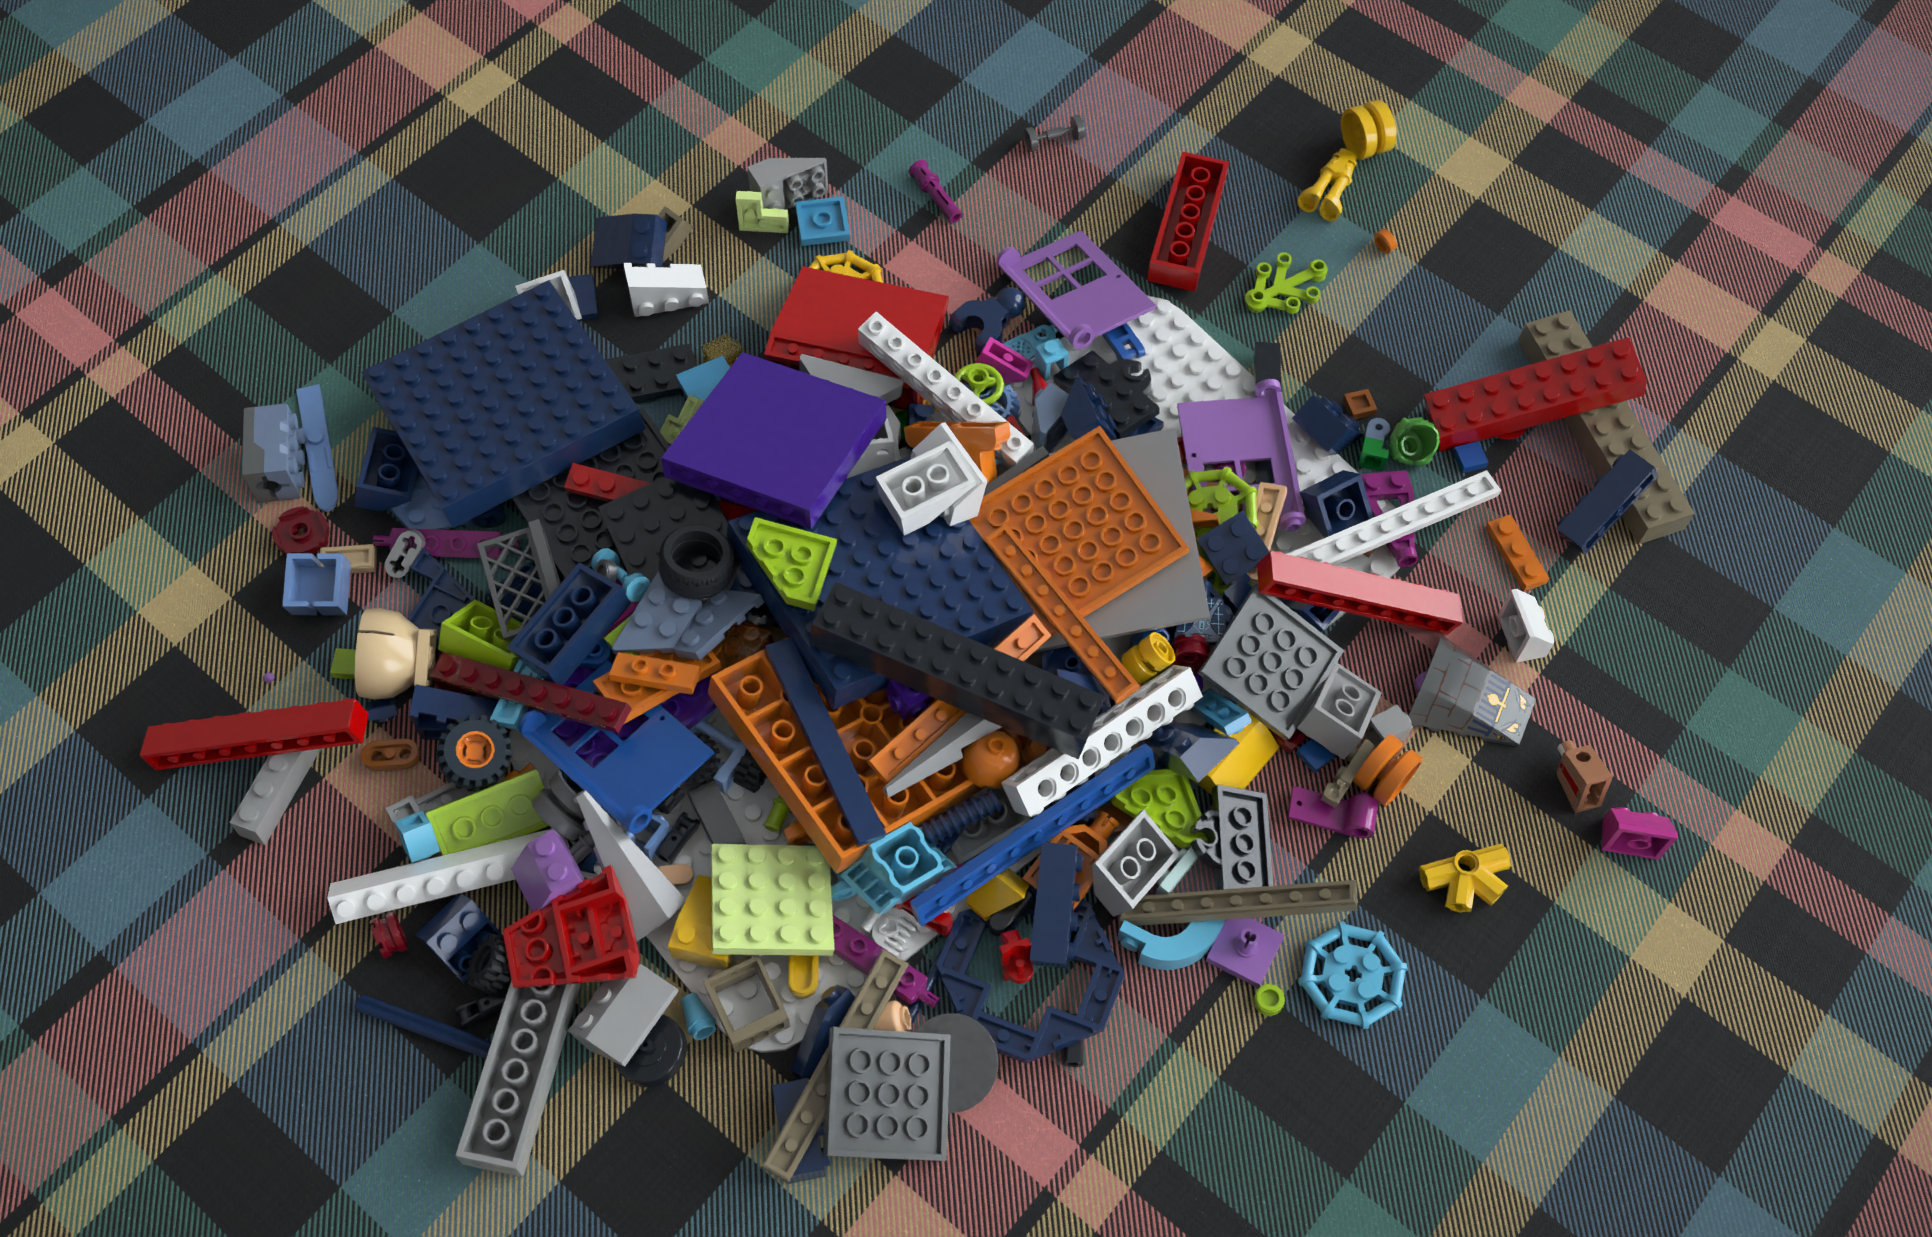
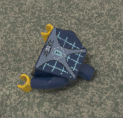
M1204 581L1211 619L1165 627L1172 640L1182 634H1185L1186 637H1192L1194 633L1206 638V643L1216 645L1234 617V614L1230 607L1223 603V598L1210 597L1211 582Z

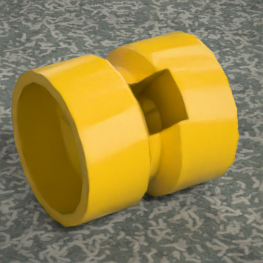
M1157 632L1149 634L1140 641L1139 645H1134L1122 655L1123 666L1136 682L1140 684L1146 683L1156 676L1158 671H1163L1175 661V653L1172 646L1165 637Z

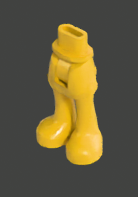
M1341 148L1338 153L1333 154L1332 159L1321 168V175L1312 187L1303 190L1299 195L1297 203L1300 209L1305 212L1315 211L1327 185L1331 184L1333 185L1321 202L1320 215L1327 221H1336L1342 213L1340 196L1345 187L1349 186L1352 182L1351 176L1356 166L1357 154Z

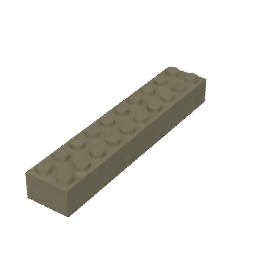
M1570 310L1525 323L1517 341L1531 364L1592 347ZM1626 401L1563 418L1598 478L1603 474L1606 475L1613 468L1612 465L1616 458L1621 454L1625 455L1629 449L1655 467L1658 477L1622 515L1624 522L1638 545L1685 530L1695 513Z

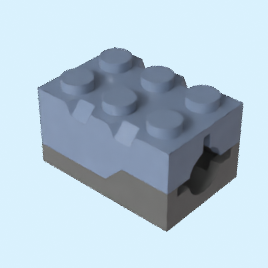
M287 403L244 408L242 476L257 503L300 499L301 488L305 486L304 475L302 472H299L301 466L305 465L303 450H299L301 444L305 443V434L303 428L298 427L297 416L291 412Z

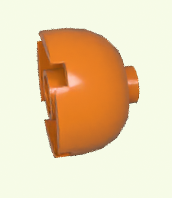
M995 730L965 746L962 754V769L967 778L975 785L982 788L985 785L989 787L994 786V789H1000L1003 787L1001 782L1018 772L1021 758L1019 747L1012 737L1005 732Z

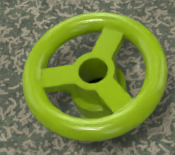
M973 363L966 365L954 376L959 381L964 379L969 383L972 392L978 397L985 388L996 385V390L990 397L981 399L988 406L995 403L1001 397L1004 390V381L1001 374L987 364Z

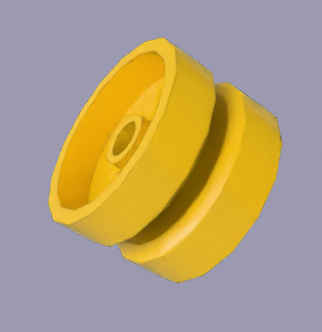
M1373 100L1365 103L1363 106H1354L1343 112L1341 118L1343 140L1347 150L1357 154L1356 160H1363L1372 157L1374 154L1391 151L1396 143L1395 121L1390 109L1382 100Z

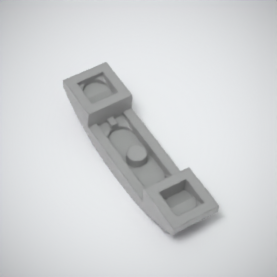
M504 777L500 778L497 783L502 782ZM451 782L415 800L411 795L386 807L385 810L396 828L395 821L420 811H423L426 815V811L477 792L480 789L467 791V788H456V784Z

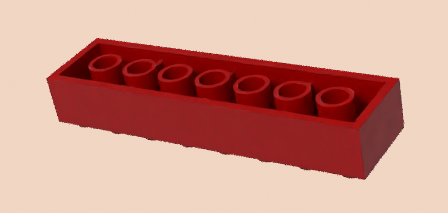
M1627 337L1424 394V409L1428 421L1433 423L1434 427L1438 430L1440 440L1438 450L1442 452L1453 449L1456 446L1486 440L1644 396L1647 379L1631 339Z

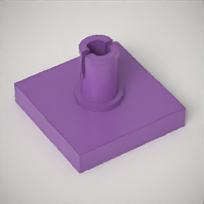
M1252 918L1226 920L1206 958V962L1259 988L1285 935Z

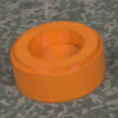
M1383 228L1374 234V242L1381 252L1389 254L1397 248L1395 237L1387 229Z

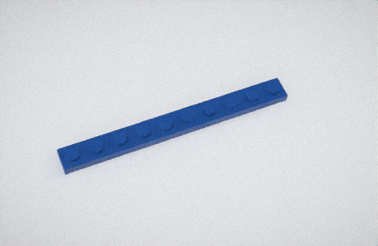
M1146 743L1138 749L1132 750L1126 757L1114 765L1108 766L1102 773L1086 781L1080 788L1068 796H1064L1056 804L1036 815L1035 818L1022 827L1016 828L1010 835L998 843L992 844L986 851L974 859L967 861L964 866L952 874L943 877L940 882L928 890L919 893L916 898L910 901L915 920L921 926L925 925L1042 845V842L1049 841L1155 769L1153 750Z

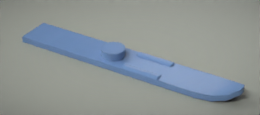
M318 384L296 389L302 428L305 434V446L313 495L320 510L328 512L337 505L338 486L321 387Z

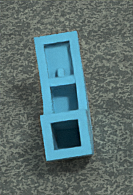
M1124 920L1117 940L1126 949L1141 952L1138 961L1141 965L1159 970L1179 969L1197 962L1209 952L1225 921L1190 922L1189 926L1178 935L1160 937Z

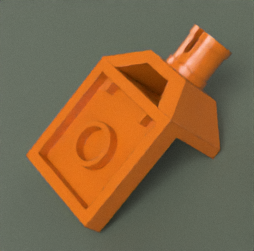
M1104 811L1098 814L1099 816L1091 826L1087 827L1084 824L1069 826L1050 842L1078 845L1079 854L1084 855L1082 872H1077L1076 883L1081 884L1079 902L1074 901L1073 910L1093 886L1092 864L1106 850L1108 838L1120 825L1113 817L1109 819V814ZM1040 856L1022 878L1023 881L1035 890H1037Z

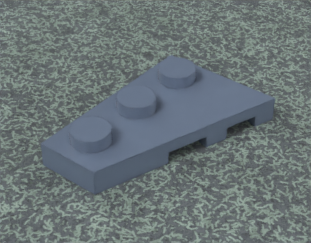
M724 589L717 595L709 597L673 649L677 657L701 660L725 638L724 633L732 625L736 624L739 626L746 619L745 614L753 606L758 609L764 603L761 595Z

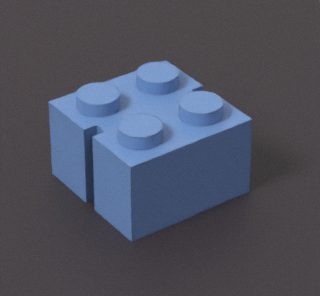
M287 553L282 606L291 615H317V611L322 615H347L351 562L343 554L317 553L316 558L312 553Z

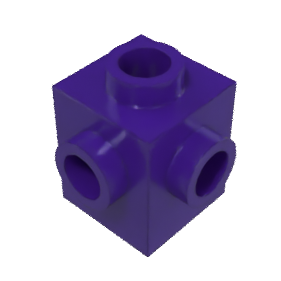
M891 679L885 692L890 707L894 712H898L903 720L911 716L916 718L928 707L931 696Z

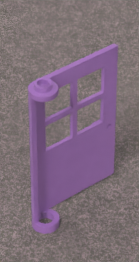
M1082 230L1020 257L1017 249L1007 247L998 254L996 260L999 268L1070 344L1079 350L1089 346L1095 337L1156 309V304ZM1076 246L1088 257V259L1066 269L1054 258V256ZM1048 260L1059 271L1040 281L1034 282L1024 270ZM1094 263L1105 276L1081 286L1070 275V273ZM1064 277L1075 288L1051 300L1040 287Z
M1266 379L1258 382L1254 387L1255 398L1177 403L1188 472L1194 470V472L1204 471L1203 464L1234 462L1235 473L1243 480L1240 462L1270 460L1274 483L1270 484L1287 487V495L1276 530L1297 531L1305 524L1306 518L1300 495L1281 386L1278 380ZM1206 481L1199 482L1201 487H1207ZM1259 484L1250 485L1251 487H1256L1258 491ZM1194 485L1190 488L1191 492L1196 490ZM1233 486L1226 487L1230 491V493L1239 492V494H1241V492ZM1242 503V510L1246 514V505ZM1209 508L1205 512L1211 513V508Z

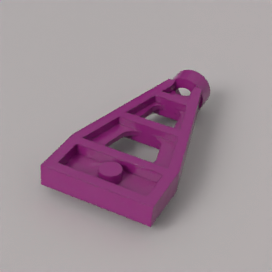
M1407 470L1361 474L1373 517L1383 514L1377 500L1398 499L1400 506L1414 501V492ZM1414 532L1386 544L1399 567H1409L1418 562Z

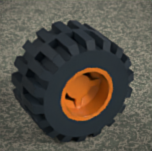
M475 714L468 715V718L465 719L460 717L456 719L455 723H450L440 737L436 755L441 774L446 776L445 780L456 784V788H467V791H474V789L482 790L489 785L496 784L505 774L512 756V743L510 737L507 738L506 736L507 731L505 728H500L498 726L499 722L494 719L489 721L487 716L481 715L478 718L475 717Z

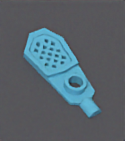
M1053 324L1050 326L1041 325L1003 344L1031 360L1035 357L1037 346L1049 340H1055V333L1058 330ZM1043 333V334H1045L1046 336H1045V337H1040V336H1038V334Z

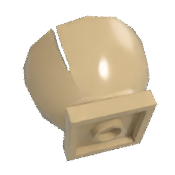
M382 608L365 609L361 616L358 631L370 633H358L355 687L358 696L373 700L393 698L416 684L426 687L433 685V679L429 675L435 666L437 629H418L399 612Z

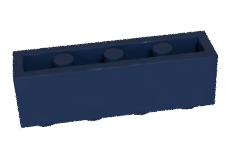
M1630 449L1625 455L1621 454L1616 458L1612 465L1613 468L1606 475H1601L1596 480L1594 488L1590 493L1581 496L1576 503L1577 507L1570 514H1565L1558 523L1557 530L1560 537L1583 555H1586L1658 477L1655 467Z
M1042 842L1030 962L1032 965L1067 969L1068 961H1074L1075 943H1071L1070 938L1071 931L1077 930L1078 913H1073L1074 901L1079 902L1081 884L1076 883L1077 872H1082L1084 855L1079 854L1078 845Z

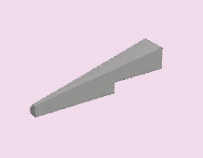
M967 712L882 788L883 793L889 798L962 759L961 748L1001 728V726Z

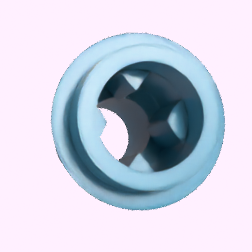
M696 993L684 996L681 999L688 1034L693 1036L695 1040L708 1038L716 1031V1019Z

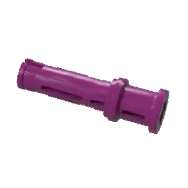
M921 159L914 162L910 166L908 173L919 182L920 189L923 192L929 193L950 223L960 220L963 215L962 211L958 209L941 187L939 177L930 171L926 160Z

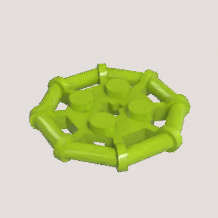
M1229 467L1219 470L1197 472L1191 470L1188 472L1189 475L1185 478L1186 490L1188 491L1193 485L1196 489L1188 495L1190 509L1202 512L1209 508L1218 510V512L1213 514H1217L1220 525L1238 514V505L1245 503L1246 516L1253 527L1257 529L1259 522L1257 521L1256 496L1258 495L1256 487L1248 485L1234 474ZM1220 480L1218 486L1201 487L1199 483ZM1230 483L1241 494L1237 496L1232 495L1226 488L1227 484ZM1215 527L1194 529L1196 539ZM1197 544L1198 554H1204Z

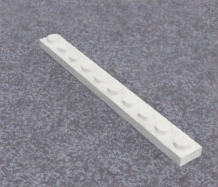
M1486 470L1290 552L1287 555L1305 557L1309 560L1337 565L1493 499L1500 494L1501 489Z

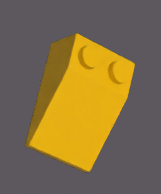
M698 875L677 918L668 948L671 957L674 959L718 970L724 969L725 971L731 967L734 954H712L711 878Z

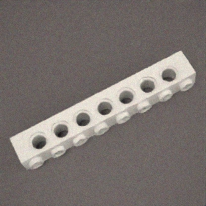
M875 312L858 328L859 344L904 380L949 420L1008 422L878 312ZM1010 423V438L1001 444V449L994 451L995 458L1007 469H1010L1033 453L1034 443Z
M1178 665L1171 666L1121 703L1114 705L1107 712L1098 716L1079 760L1051 748L1044 755L1001 782L1014 812L1029 817L1042 813L1044 807L1049 803L1062 799L1072 787L1085 783L1088 780V776L1095 771L1106 768L1111 760L1128 753L1131 750V746L1138 741L1149 738L1154 730L1171 723L1174 716L1191 709L1194 706V702L1203 697L1191 668Z

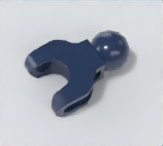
M1006 287L1000 290L995 298L991 296L985 301H967L952 313L949 319V326L957 333H962L970 328L980 329L982 332L975 339V351L980 354L990 337L1002 343L1003 330L1009 325V319L1020 316L1024 311L1026 305L1025 297L1015 287Z

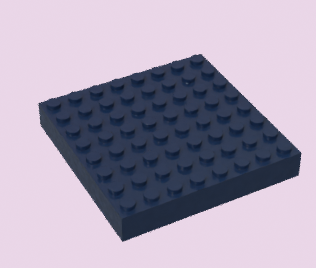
M549 280L361 371L376 401L452 528L571 468L572 463L579 464L646 430L639 408Z
M911 456L845 479L812 529L759 510L728 521L727 539L732 545L735 557L763 598L786 637H792L807 670L833 710L887 688L890 680L887 677L809 644L812 624L835 582L986 646L1002 641L1025 619L1032 615L1034 611L969 520L949 526L946 520L939 515L929 524L905 536L903 535L878 494L875 477L909 461ZM755 517L837 539L836 548L815 611L786 604L746 546L747 537Z

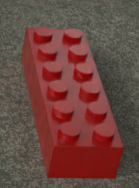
M1182 151L1150 260L1147 281L1196 291L1224 189L1229 161Z

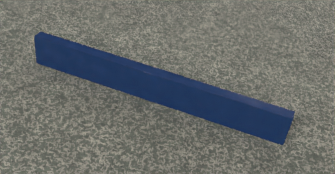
M792 637L765 645L764 651L857 847L885 838V829Z

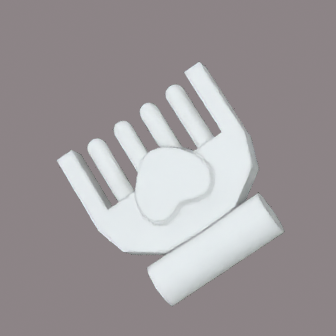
M893 907L883 914H878L873 909L860 926V929L866 934H870L872 931V940L897 957L898 952L886 945L885 942L900 951L902 947L889 938H895L902 944H905L906 940L898 935L899 932L908 938L911 937V934L901 928L899 923L911 931L916 929L912 924L917 927L920 924L915 920L914 916L905 910Z

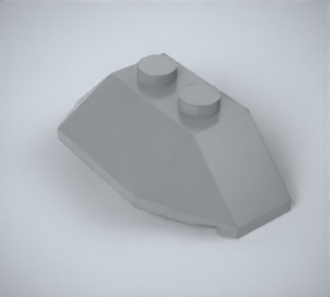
M805 354L800 356L799 371L872 396H877L886 400V404L901 397L904 380Z

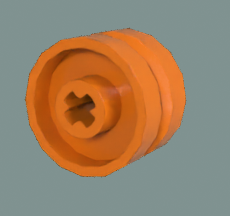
M1389 734L1369 754L1353 779V783L1364 791L1370 790L1380 781L1373 792V798L1384 807L1388 806L1402 791L1424 760L1423 757L1412 749L1404 752L1396 760L1403 749V742L1393 734Z

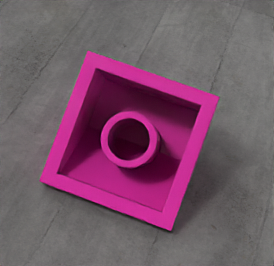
M1624 807L1611 808L1602 819L1603 851L1659 860L1678 839V833L1670 819L1659 816L1654 812L1638 813Z

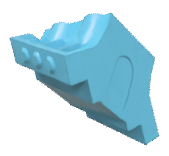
M909 822L889 833L885 838L870 844L863 856L840 876L878 914H883L896 904H902L931 887L940 878L951 874L958 867L936 846H932L919 828L915 827L912 822Z

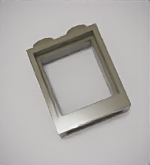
M759 955L744 957L738 960L735 966L725 971L724 969L716 970L709 974L708 979L703 981L706 992L735 1053L791 1027L789 1017ZM757 974L774 1012L734 1031L717 993Z

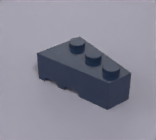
M416 684L409 717L421 739L440 740L446 727L450 723H455L456 719L460 717L465 719L468 718V715L475 714V717L480 718L481 715H484L490 721L499 700L485 699Z

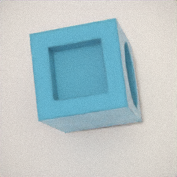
M423 811L395 821L403 849L412 863L426 860L433 854L440 852L431 822Z

